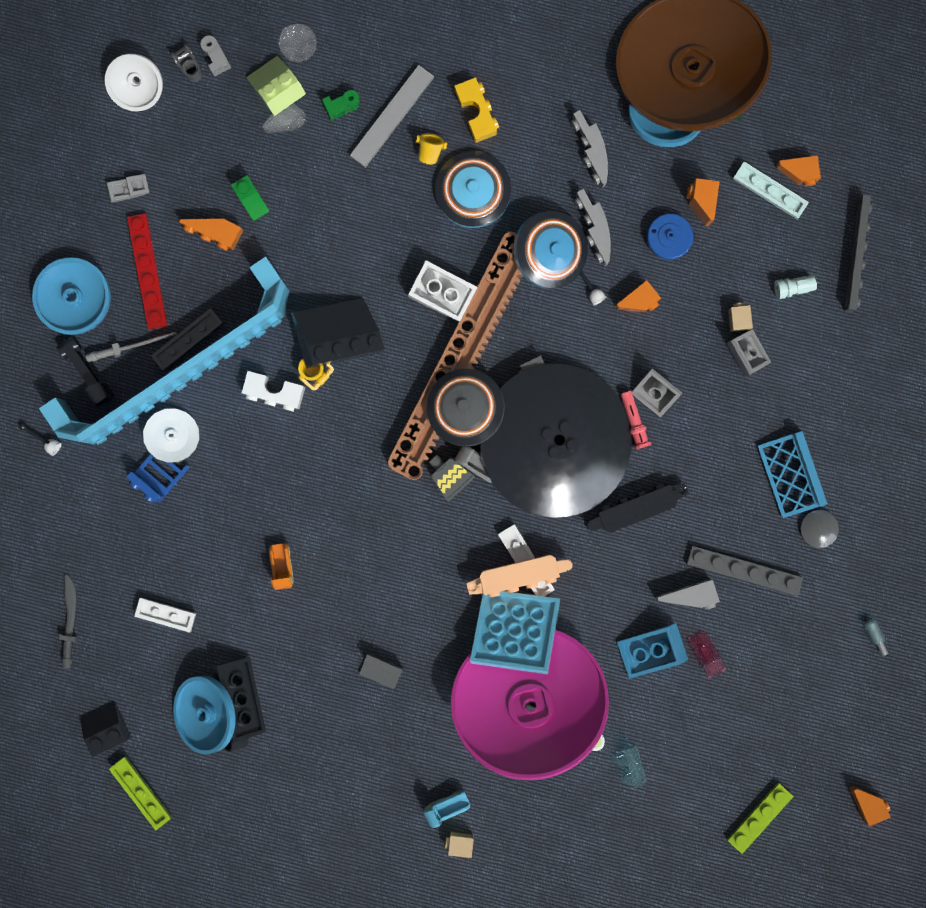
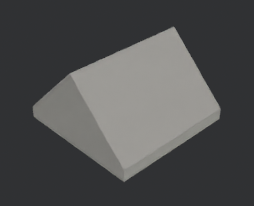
M753 329L727 343L745 377L771 363Z
M654 369L649 370L632 391L633 396L659 417L682 394L680 390Z

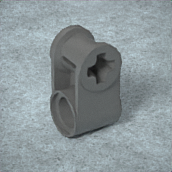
M185 43L183 44L184 47L176 52H170L186 78L191 82H197L202 78L203 72L196 62L193 53ZM196 68L194 74H188L190 69Z

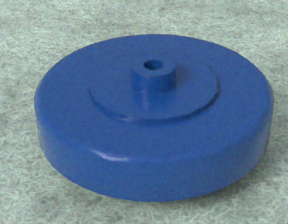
M674 213L660 215L651 223L647 231V243L650 250L657 257L665 260H675L682 257L690 249L693 242V230L690 223L684 217Z

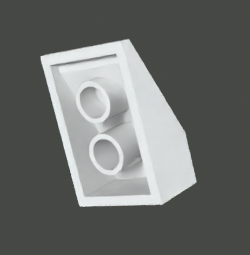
M425 261L408 297L460 322L477 287Z

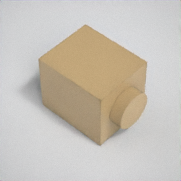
M736 303L728 309L730 332L748 331L753 328L750 305L745 306V303Z
M451 832L450 838L446 837L445 849L449 850L448 855L472 858L474 835Z

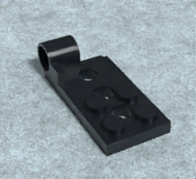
M250 657L213 666L215 678L229 693L235 710L234 733L230 742L224 748L227 752L247 747L249 737L266 732ZM235 675L239 679L237 686L233 684V677ZM239 694L243 697V702L241 705H239L237 702V696ZM243 713H245L247 716V721L245 724L241 721V716Z

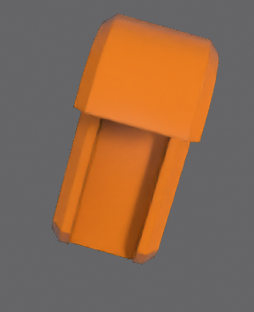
M287 543L271 545L269 547L273 575L271 579L272 587L275 590L292 588L294 580L290 547Z

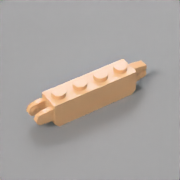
M546 555L484 570L480 578L467 583L469 595L484 593V595H489V598L499 596L500 591L507 590L508 593L519 591V587L525 585L527 588L538 586V582L545 581L546 584L557 581L556 578L560 577L559 573L571 570L573 563H571L570 559L556 561L554 556Z

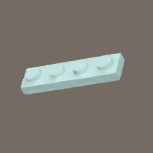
M743 162L733 180L795 219L800 217L809 203L746 162Z

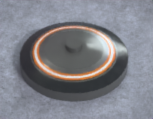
M457 369L445 374L435 383L427 400V415L434 431L445 441L458 446H474L488 440L498 430L504 416L505 404L500 388L491 377L474 369Z

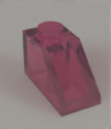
M705 631L688 639L701 667L709 679L726 671L720 654Z

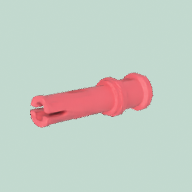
M628 391L620 394L630 422V434L633 435L636 444L635 450L652 445L648 441L645 432L647 428L645 425H642L632 392Z

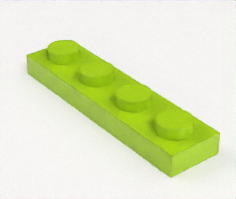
M126 756L109 769L155 831L172 818Z
M777 783L727 838V841L743 854L794 796Z

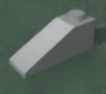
M712 579L655 596L657 601L699 608L704 607L705 610L716 607L715 603L720 602Z

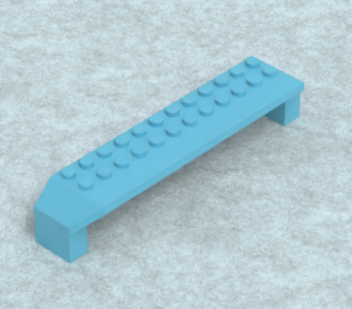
M264 257L250 267L264 288V294L257 315L94 424L79 422L65 400L59 398L52 399L39 409L58 438L90 444L96 443L97 445L107 440V435L110 433L116 434L123 429L122 425L127 422L129 424L139 418L138 415L143 411L145 413L149 412L158 401L163 402L171 397V392L182 390L187 386L186 382L191 379L194 381L203 375L201 372L207 368L209 370L213 369L218 365L219 360L222 358L228 359L234 354V350L239 347L242 349L249 345L250 339L255 336L259 338L266 333L265 329L268 327L279 325L282 322L281 319L285 316L289 289L267 257Z

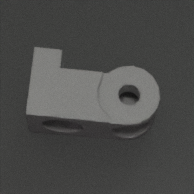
M205 36L201 40V48L211 58L213 63L208 66L213 75L217 76L230 69L231 66L217 40L212 36Z

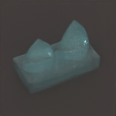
M637 745L629 746L626 750L620 751L613 757L611 762L614 764L629 767L622 774L621 781L634 785V788L642 787L647 782Z

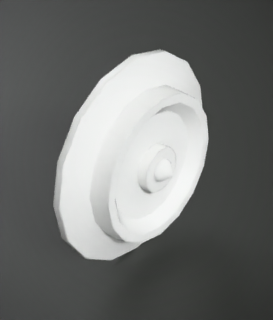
M163 409L154 413L147 421L143 430L144 444L148 452L156 459L164 462H179L188 458L196 450L199 442V428L195 420L186 412L178 409Z

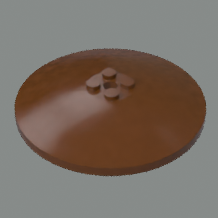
M656 0L643 8L628 24L620 39L616 55L618 81L630 105L649 121L665 128L680 131L707 130L726 124L739 117L761 95L768 81L772 64V48L768 32L757 14L740 0ZM696 64L699 68L693 71L689 69V66Z

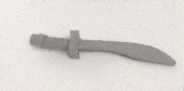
M177 332L119 347L118 343L112 344V348L90 352V354L86 355V359L88 362H94L112 355L116 358L120 356L123 350L164 340L176 335Z

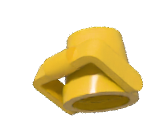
M434 134L417 135L416 143L420 144L418 159L426 164H436L441 149L446 150L447 142H444L441 137Z
M302 359L298 367L301 376L298 378L312 390H317L320 385L326 382L334 369L330 364L327 365L329 368L325 372H323L324 366L306 369L304 359ZM306 380H309V381H314V380H316V382H315L314 385L312 386V385H311L310 383H308Z

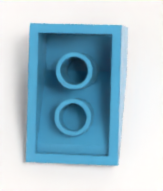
M676 623L617 642L629 679L680 665L688 660Z

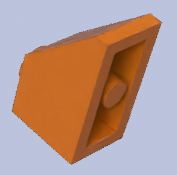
M818 156L781 160L776 164V169L798 185L804 184L805 187L813 186L816 184L815 182L821 179Z
M646 280L615 307L618 310L645 312L649 309L651 312L660 305L658 301L661 297Z
M855 786L849 787L865 824L872 826L890 818L888 812L890 807L886 800Z

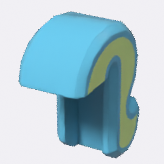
M458 790L447 797L427 805L423 813L429 826L435 828L440 826L442 821L468 810L471 805L465 792Z

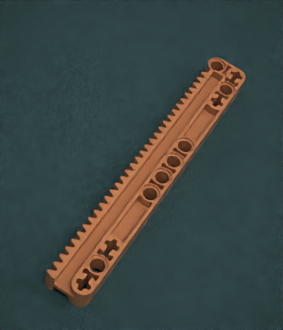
M508 232L503 236L388 460V465L392 470L409 479L417 480L421 478L423 474L421 463L423 460H429L426 454H432L430 446H436L433 440L440 439L432 428L427 415V400L431 389L437 382L436 375L440 372L447 374L457 369H474L472 365H478L475 358L481 359L482 355L479 352L485 351L482 345H488L489 342L486 338H492V334L489 331L495 332L496 328L493 325H498L499 320L497 318H502L503 316L500 311L505 312L506 307L504 305H509L510 301L508 298L513 297L511 291H516L517 288L514 284L519 285V278L523 277L515 262L514 244H511L509 251L506 250L507 240L514 238L515 241L517 235L515 232ZM504 254L508 260L505 263H500L497 260L498 255ZM497 266L499 268L497 271L498 278L491 280L489 273L493 274ZM470 322L473 328L470 331H464L462 324ZM462 339L464 346L462 348H455L453 345L454 340ZM451 355L455 358L453 365L445 364L444 360L447 356ZM417 423L420 431L414 432L413 437L416 439L413 441L410 437H406L405 434L408 433L410 435L412 432L410 426H414ZM404 440L411 442V448L408 451L401 449V443ZM399 450L401 453L407 454V457L404 458L402 456L400 459L402 466L395 468L392 460L398 459L400 454H396V452ZM412 466H417L420 469V473L416 477H412L409 474V469Z

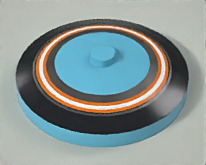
M480 151L462 152L450 158L440 169L435 183L436 200L443 214L453 223L467 228L487 226L496 221L509 204L511 197L510 178L505 167L495 157Z

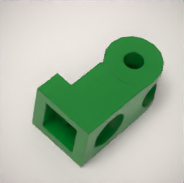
M348 90L343 96L332 101L329 96L322 99L331 121L356 110L360 105L359 95L354 90Z

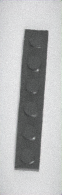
M863 195L858 199L845 311L847 312L857 310L861 303V297L858 295L859 289L863 285L861 271L864 270L866 263L863 255L868 246V240H865L866 232H869L870 229L868 215L873 207V203L870 202L871 196Z
M691 546L686 563L694 567L796 596L799 595L803 577Z

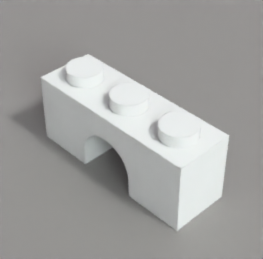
M250 371L247 372L242 394L246 395V399L256 402L258 398L265 400L264 404L275 406L276 403L283 405L282 409L293 412L294 408L300 409L305 391L304 386L285 381L283 389L279 393L272 394L267 389L269 377Z

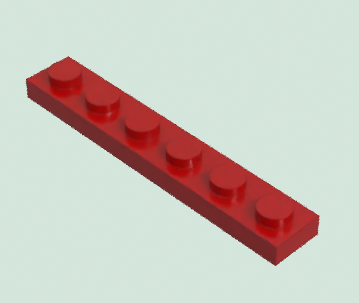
M147 214L127 217L148 329L167 327L168 322Z

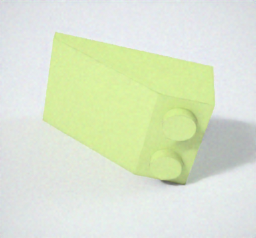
M278 56L246 77L274 116L306 94L297 78Z

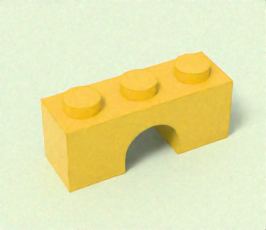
M473 78L455 85V93L461 108L472 105L479 110L478 117L470 120L468 125L475 143L497 135V128L499 126L496 118H492L489 112L492 111L489 100H485L483 97L485 90L482 83H478L477 79Z

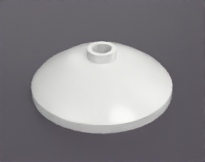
M130 53L117 57L108 66L105 74V86L109 96L117 105L126 110L143 111L149 109L161 96L163 89L161 73L151 60L142 55ZM134 76H137L140 81L136 82Z

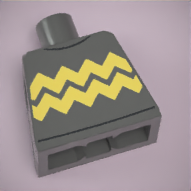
M436 455L429 462L436 470L431 477L448 502L475 478L473 474L452 458L445 463Z

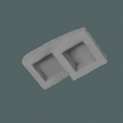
M145 174L107 183L111 203L149 194Z

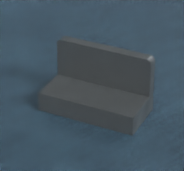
M368 653L360 675L394 689L403 667Z

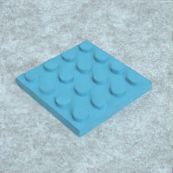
M500 591L499 596L489 598V595H484L483 593L470 662L472 664L548 674L560 599L514 592L508 593L506 591Z

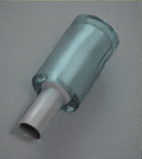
M876 618L863 623L872 644L878 646L882 656L887 655L888 651L883 643L886 638Z

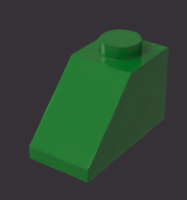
M248 175L231 184L253 221L270 212Z

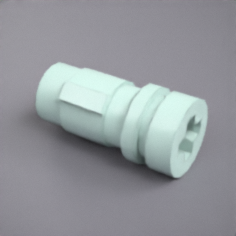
M813 275L791 280L786 278L784 280H776L774 289L776 297L783 299L792 297L794 294L798 295L815 291L817 283Z

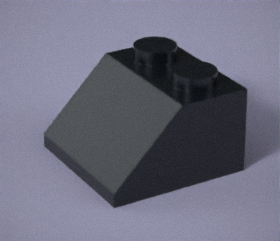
M116 703L80 719L83 739L91 757L113 748L132 737Z

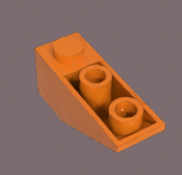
M180 219L179 221L183 225V230L191 234L195 231L201 234V239L209 243L213 240L218 243L217 247L225 251L228 248L234 250L243 233L241 227L225 219Z

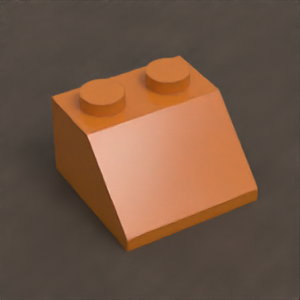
M696 178L694 183L690 184V187L687 189L686 199H689L688 205L703 225L709 226L715 218L719 181Z

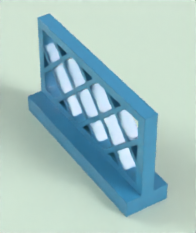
M803 431L758 445L782 518L827 505ZM792 439L795 445L791 453L781 449L784 441ZM781 442L779 447L774 445ZM772 446L778 450L773 459L765 456L763 448ZM780 450L790 455L785 465L775 461ZM792 456L800 460L801 465L798 471L787 467ZM773 463L784 467L779 477L771 474L770 468ZM786 468L796 473L792 483L781 479ZM798 474L807 480L804 489L793 485ZM773 477L778 479L776 484L774 483ZM779 481L790 485L786 495L777 491L776 487ZM792 487L802 491L798 501L787 497ZM804 493L812 496L814 504L805 506L800 503ZM786 499L796 503L793 511L787 513L783 509Z

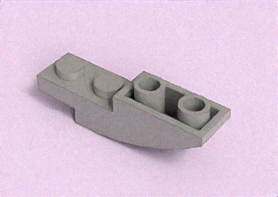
M579 110L573 114L571 123L575 131L579 130L583 146L589 148L584 152L583 161L586 167H590L593 171L592 177L597 185L600 184L601 188H603L607 183L608 175L605 144L597 124L595 123L589 127Z
M582 189L576 193L575 202L579 209H583L585 213L583 217L587 225L592 226L587 231L586 240L590 246H594L596 250L594 254L597 261L606 266L609 263L611 252L608 223L600 202L592 205L585 190Z

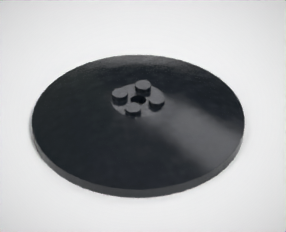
M544 364L518 373L500 387L505 404L503 420L494 435L479 445L484 469L494 487L505 499L531 514L557 518L586 512L603 502L616 489L629 463L632 437L630 434V422L625 408L608 384L595 374L576 366ZM558 434L564 438L561 446L556 445L554 442V438Z

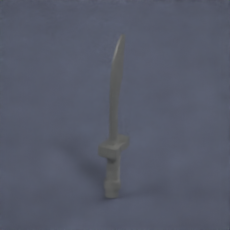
M65 575L66 631L65 635L60 633L59 640H64L63 669L71 668L72 642L77 643V637L73 636L76 589L68 575Z

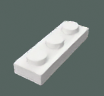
M140 598L134 617L191 632L196 613Z

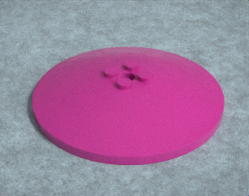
M555 630L548 674L472 664L470 662L471 653L465 659L454 681L451 696V712L457 734L466 750L487 769L499 775L518 780L550 778L562 774L579 764L589 755L600 740L609 712L607 683L597 660L576 639ZM529 702L536 704V708L533 711H528L525 707Z

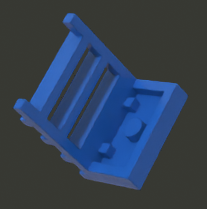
M150 454L136 472L131 471L126 478L130 480L129 484L134 489H141L145 493L143 496L151 503L153 501L162 502L164 497L190 467L186 465L181 470L173 462H166L179 473L174 479L152 460L154 456ZM148 463L171 482L168 487L163 485L145 469Z

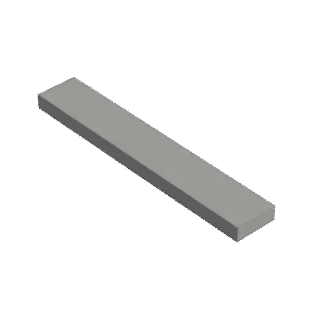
M418 65L350 154V157L366 168L434 79V76Z

